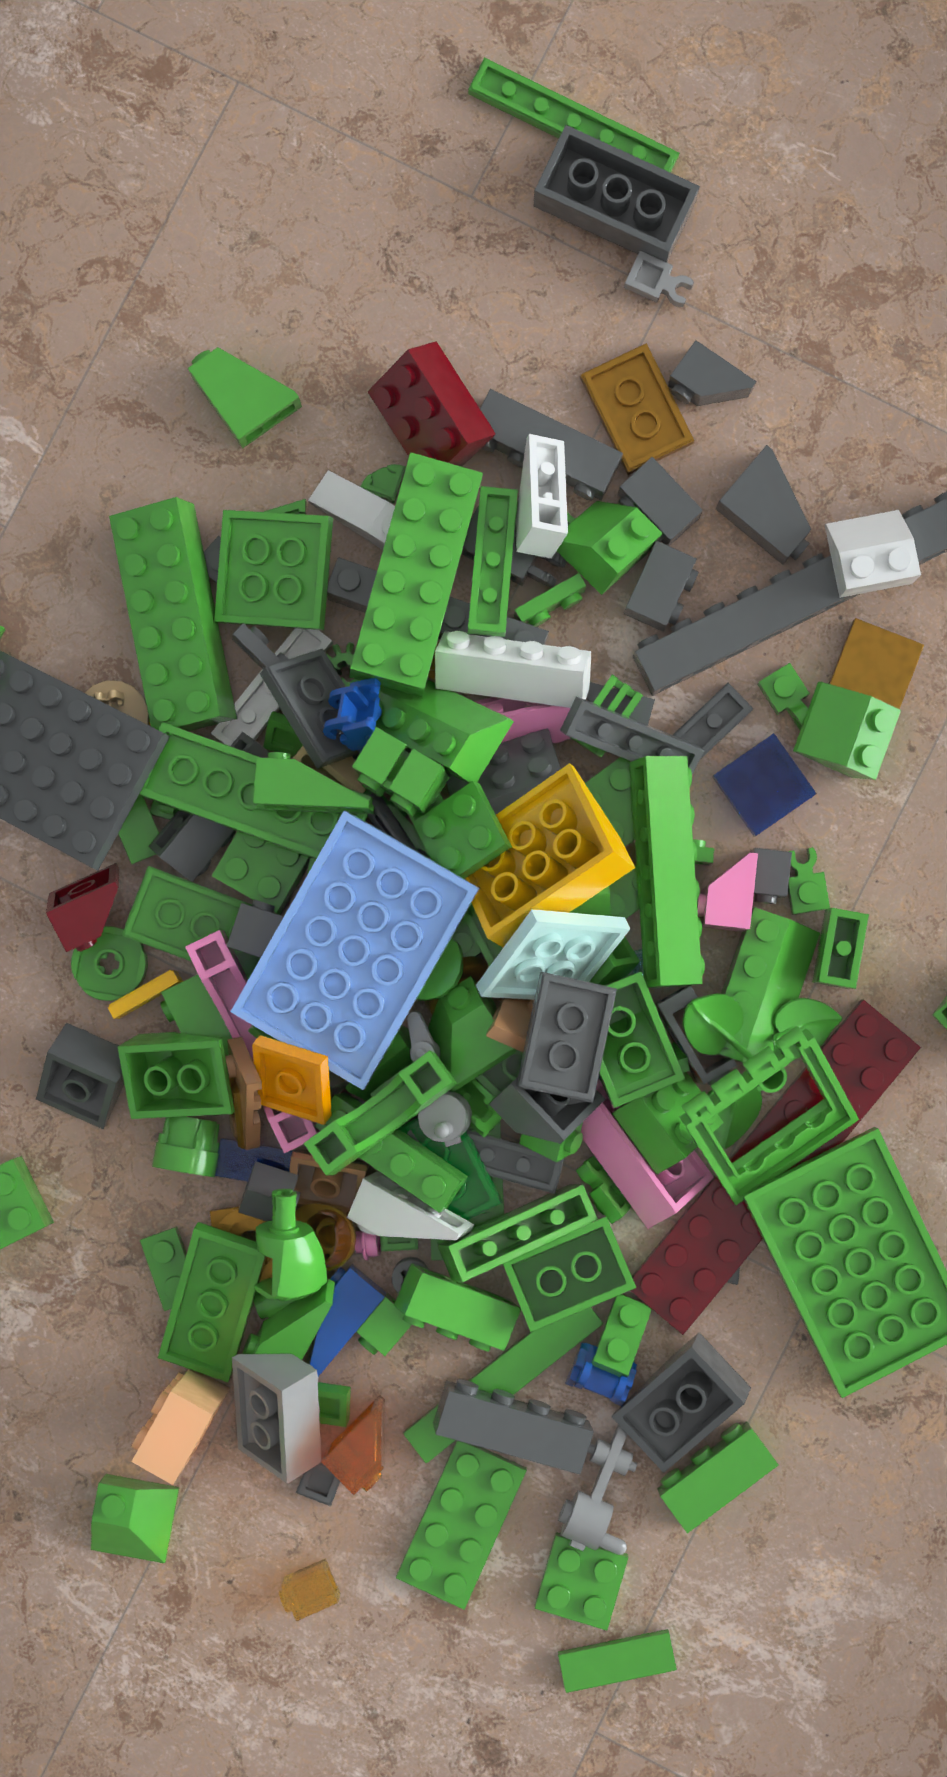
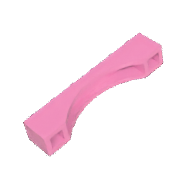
M218 930L185 946L232 1038H243L253 1060L252 1044L257 1038L248 1032L252 1025L230 1012L248 979L234 949L227 947L229 939L225 931ZM263 1106L267 1119L284 1153L303 1145V1143L320 1132L319 1129L314 1127L316 1122Z

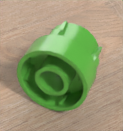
M186 1116L166 1117L163 1131L159 1133L158 1142H156L152 1167L215 1177L220 1143H217L219 1124L215 1121Z

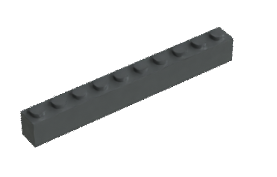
M947 491L934 498L936 504L926 509H923L922 505H918L902 514L914 538L919 565L947 552ZM820 553L803 562L804 569L794 574H791L789 569L770 578L771 585L761 590H758L757 586H753L737 595L738 601L726 607L723 602L711 606L703 612L705 617L694 623L688 618L670 628L672 633L661 639L655 634L642 640L637 644L639 649L634 652L633 659L651 695L654 696L860 594L839 598L831 555L824 558L823 554Z

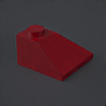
M117 863L49 893L46 914L66 952L75 948L77 951L86 950L95 945L97 938L101 937L119 888L120 869Z

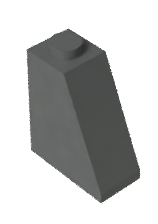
M766 445L719 500L716 510L783 565L789 557L796 561L810 543L805 538L811 531V527L773 450Z

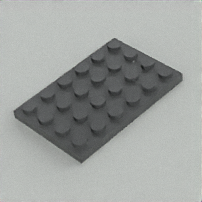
M0 651V819L98 871L170 737Z

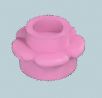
M356 1231V1253H362L364 1260L380 1256V1236Z

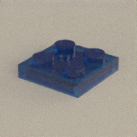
M774 733L712 776L754 837L817 794Z

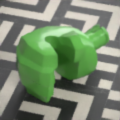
M277 1189L272 1192V1221L256 1226L258 1252L273 1260L272 1277L261 1280V1282L254 1285V1289L267 1299H277L281 1302L296 1301L312 1296L327 1282L323 1249L313 1228L307 1223L296 1220L297 1192H293L291 1189Z

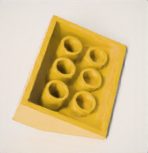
M569 763L496 814L512 847L466 877L465 880L480 888L472 901V905L486 937L503 948L531 910L569 913L633 870L635 866L618 833L574 766Z

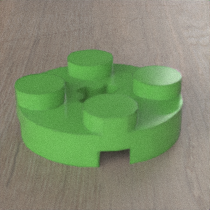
M105 926L101 937L97 938L95 945L83 951H77L76 948L73 951L71 969L74 978L82 990L95 999L104 1001L118 1000L137 989L145 979L148 960L143 943L121 936L122 928ZM109 953L115 954V960L119 961V968L113 969L112 974L108 975L105 974L106 968L100 966V960L107 959Z

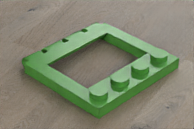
M798 1026L794 1027L774 1041L778 1049L772 1051L767 1046L743 1063L746 1071L742 1074L737 1069H734L710 1086L714 1092L713 1094L708 1096L705 1091H702L682 1105L685 1113L679 1117L735 1205L744 1200L742 1194L779 1176L859 1120L815 1037L807 1028L801 1031ZM801 1057L824 1099L741 1158L731 1163L706 1121L792 1061Z

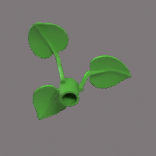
M716 993L695 998L688 1003L683 1015V1029L688 1042L693 1048L706 1055H716L724 1048L726 1042H729L747 1060L754 1056L732 1037L740 1031L744 1023L743 1008L735 998L727 994ZM809 998L793 999L781 1006L775 1013L774 1025L779 1032L773 1036L774 1051L778 1049L774 1041L796 1026L801 1031L807 1028L821 1047L835 1026L842 1021V1017L830 1006L818 1000ZM785 1068L779 1070L718 1113L724 1123L713 1134L723 1149L729 1148L738 1141L758 1117L762 1107L760 1091L773 1093L783 1088L787 1081ZM713 1090L709 1091L707 1095L713 1094Z

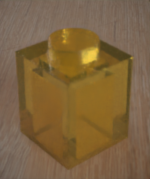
M326 1558L284 1576L281 1585L282 1590L279 1591L283 1608L287 1613L292 1611L296 1621L337 1604L341 1594Z

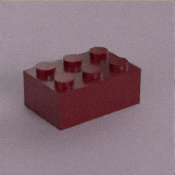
M437 341L408 349L368 390V394L408 456L411 452L462 467L496 435Z

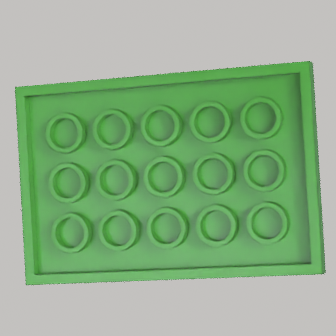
M873 1127L742 1194L829 1377L841 1398L947 1345V1270L878 1128Z

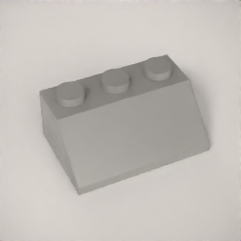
M237 1354L232 1357L238 1449L288 1484L322 1462L317 1370L293 1354Z

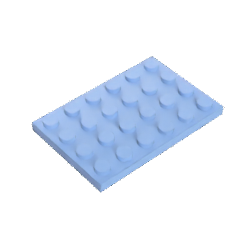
M343 811L230 1012L280 1042L328 1056V1067L331 1072L364 1090L480 888L348 811Z

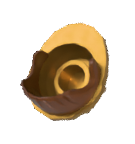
M321 1203L305 1204L296 1210V1220L310 1225L323 1249L326 1271H332L344 1266L355 1250L356 1228L353 1226L352 1220L347 1218L344 1211Z

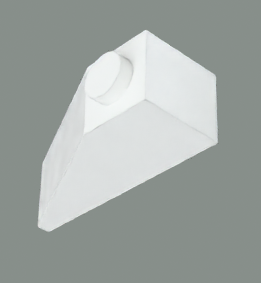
M529 434L526 438L515 519L516 552L552 558L568 534L564 441Z
M328 470L308 502L383 550L395 506Z
M379 1171L363 1178L347 1216L348 1219L357 1223L361 1231L371 1235L386 1237L458 1240L471 1232L474 1226L471 1222L448 1209L441 1213L437 1212Z

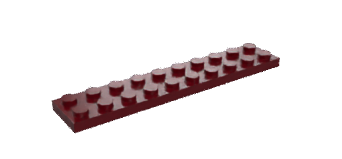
M864 999L860 1000L821 1047L859 1120L788 1170L843 1143L921 1048ZM806 1067L729 1158L731 1163L741 1158L824 1099ZM715 1175L632 1275L636 1288L630 1291L682 1335L685 1334L763 1239L745 1201L743 1200L738 1205H735Z

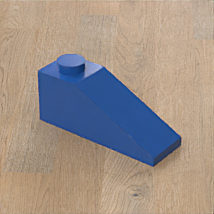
M353 1264L346 1271L339 1267L330 1278V1280L335 1281L333 1303L317 1332L310 1365L317 1370L318 1377L386 1295V1292Z

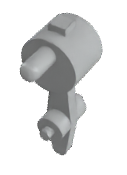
M409 1013L407 1022L412 1046L410 1050L412 1061L415 1062L429 1050L436 1053L439 1057L440 1047L433 1040L421 1013ZM448 1091L419 1112L418 1121L421 1130L428 1138L438 1142H445V1146L448 1147L462 1142L460 1136L470 1126L472 1111L469 1103L463 1096Z
M619 1424L610 1443L600 1439L597 1440L595 1445L590 1443L588 1453L591 1454L590 1461L601 1466L591 1494L588 1495L578 1490L572 1501L565 1500L559 1514L558 1521L563 1523L560 1535L570 1539L569 1545L581 1551H584L585 1546L595 1551L601 1547L617 1555H622L627 1550L625 1541L606 1533L614 1506L602 1501L613 1471L625 1476L628 1470L635 1472L637 1463L632 1461L633 1453L622 1449L627 1433Z

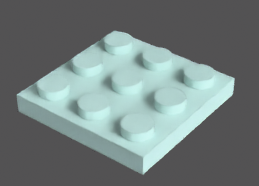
M531 910L476 984L481 997L534 1000L540 972L589 982L629 932L630 927L625 917Z

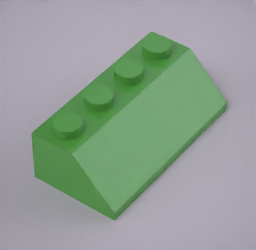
M428 679L422 697L380 686L379 706L382 708V714L376 721V727L407 745L405 751L408 753L415 749L442 765L446 773L468 784L471 781L478 782L514 722L510 718L453 691L435 689V683Z
M756 907L752 908L750 929L741 932L721 994H727L735 998L743 1008V1026L732 1037L752 1055L759 1053L767 1046L774 1051L773 1036L779 1032L774 1025L775 1013L785 1003L799 998L820 936V932ZM726 1042L724 1048L718 1053V1055L732 1058L741 1063L747 1061L729 1042Z

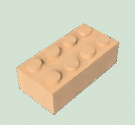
M190 1369L185 1375L178 1372L170 1385L168 1384L166 1389L160 1394L151 1410V1413H153L151 1419L141 1428L131 1447L137 1450L131 1462L174 1485L196 1451L230 1388L208 1375Z

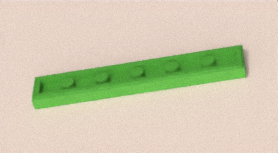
M485 57L468 88L469 95L556 138H560L565 125L670 173L679 158V152Z
M592 1307L533 1332H529L468 1381L477 1384L479 1390L492 1393L494 1389H499L514 1395L599 1328L603 1322ZM438 1405L403 1431L404 1436L425 1463H428L456 1441L435 1434L433 1421Z

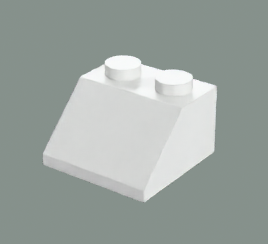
M899 510L825 524L839 598L913 584L921 576L914 538Z

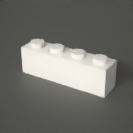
M444 631L435 650V689L571 708L576 696L586 700L589 692L591 651L579 650L571 646L556 647L542 645L535 641L520 642L506 640L499 636L470 635L463 631Z

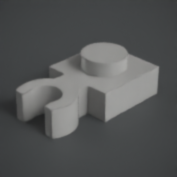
M639 251L624 288L656 303L662 293L667 296L672 305L683 307L686 298L677 295L675 289L684 287L691 290L694 281L684 275L670 276L673 265Z

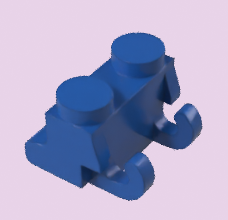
M377 678L352 682L348 687L338 688L330 692L328 702L333 708L339 710L337 718L327 720L324 723L323 733L327 738L336 739V729H339L344 733L340 736V742L351 749V751L357 750L361 753L375 730L376 721L382 714V708L379 706L381 683Z
M581 1343L565 1384L571 1387L574 1385V1387L579 1389H587L609 1398V1401L614 1402L616 1405L622 1406L626 1402L629 1390L632 1388L637 1372V1364L633 1362L628 1377L622 1375L618 1377L593 1366L591 1362L597 1347L588 1343Z

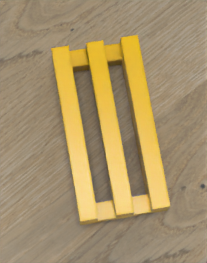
M169 970L109 1004L107 1008L113 1019H120L161 996V992L183 982V979L178 971Z

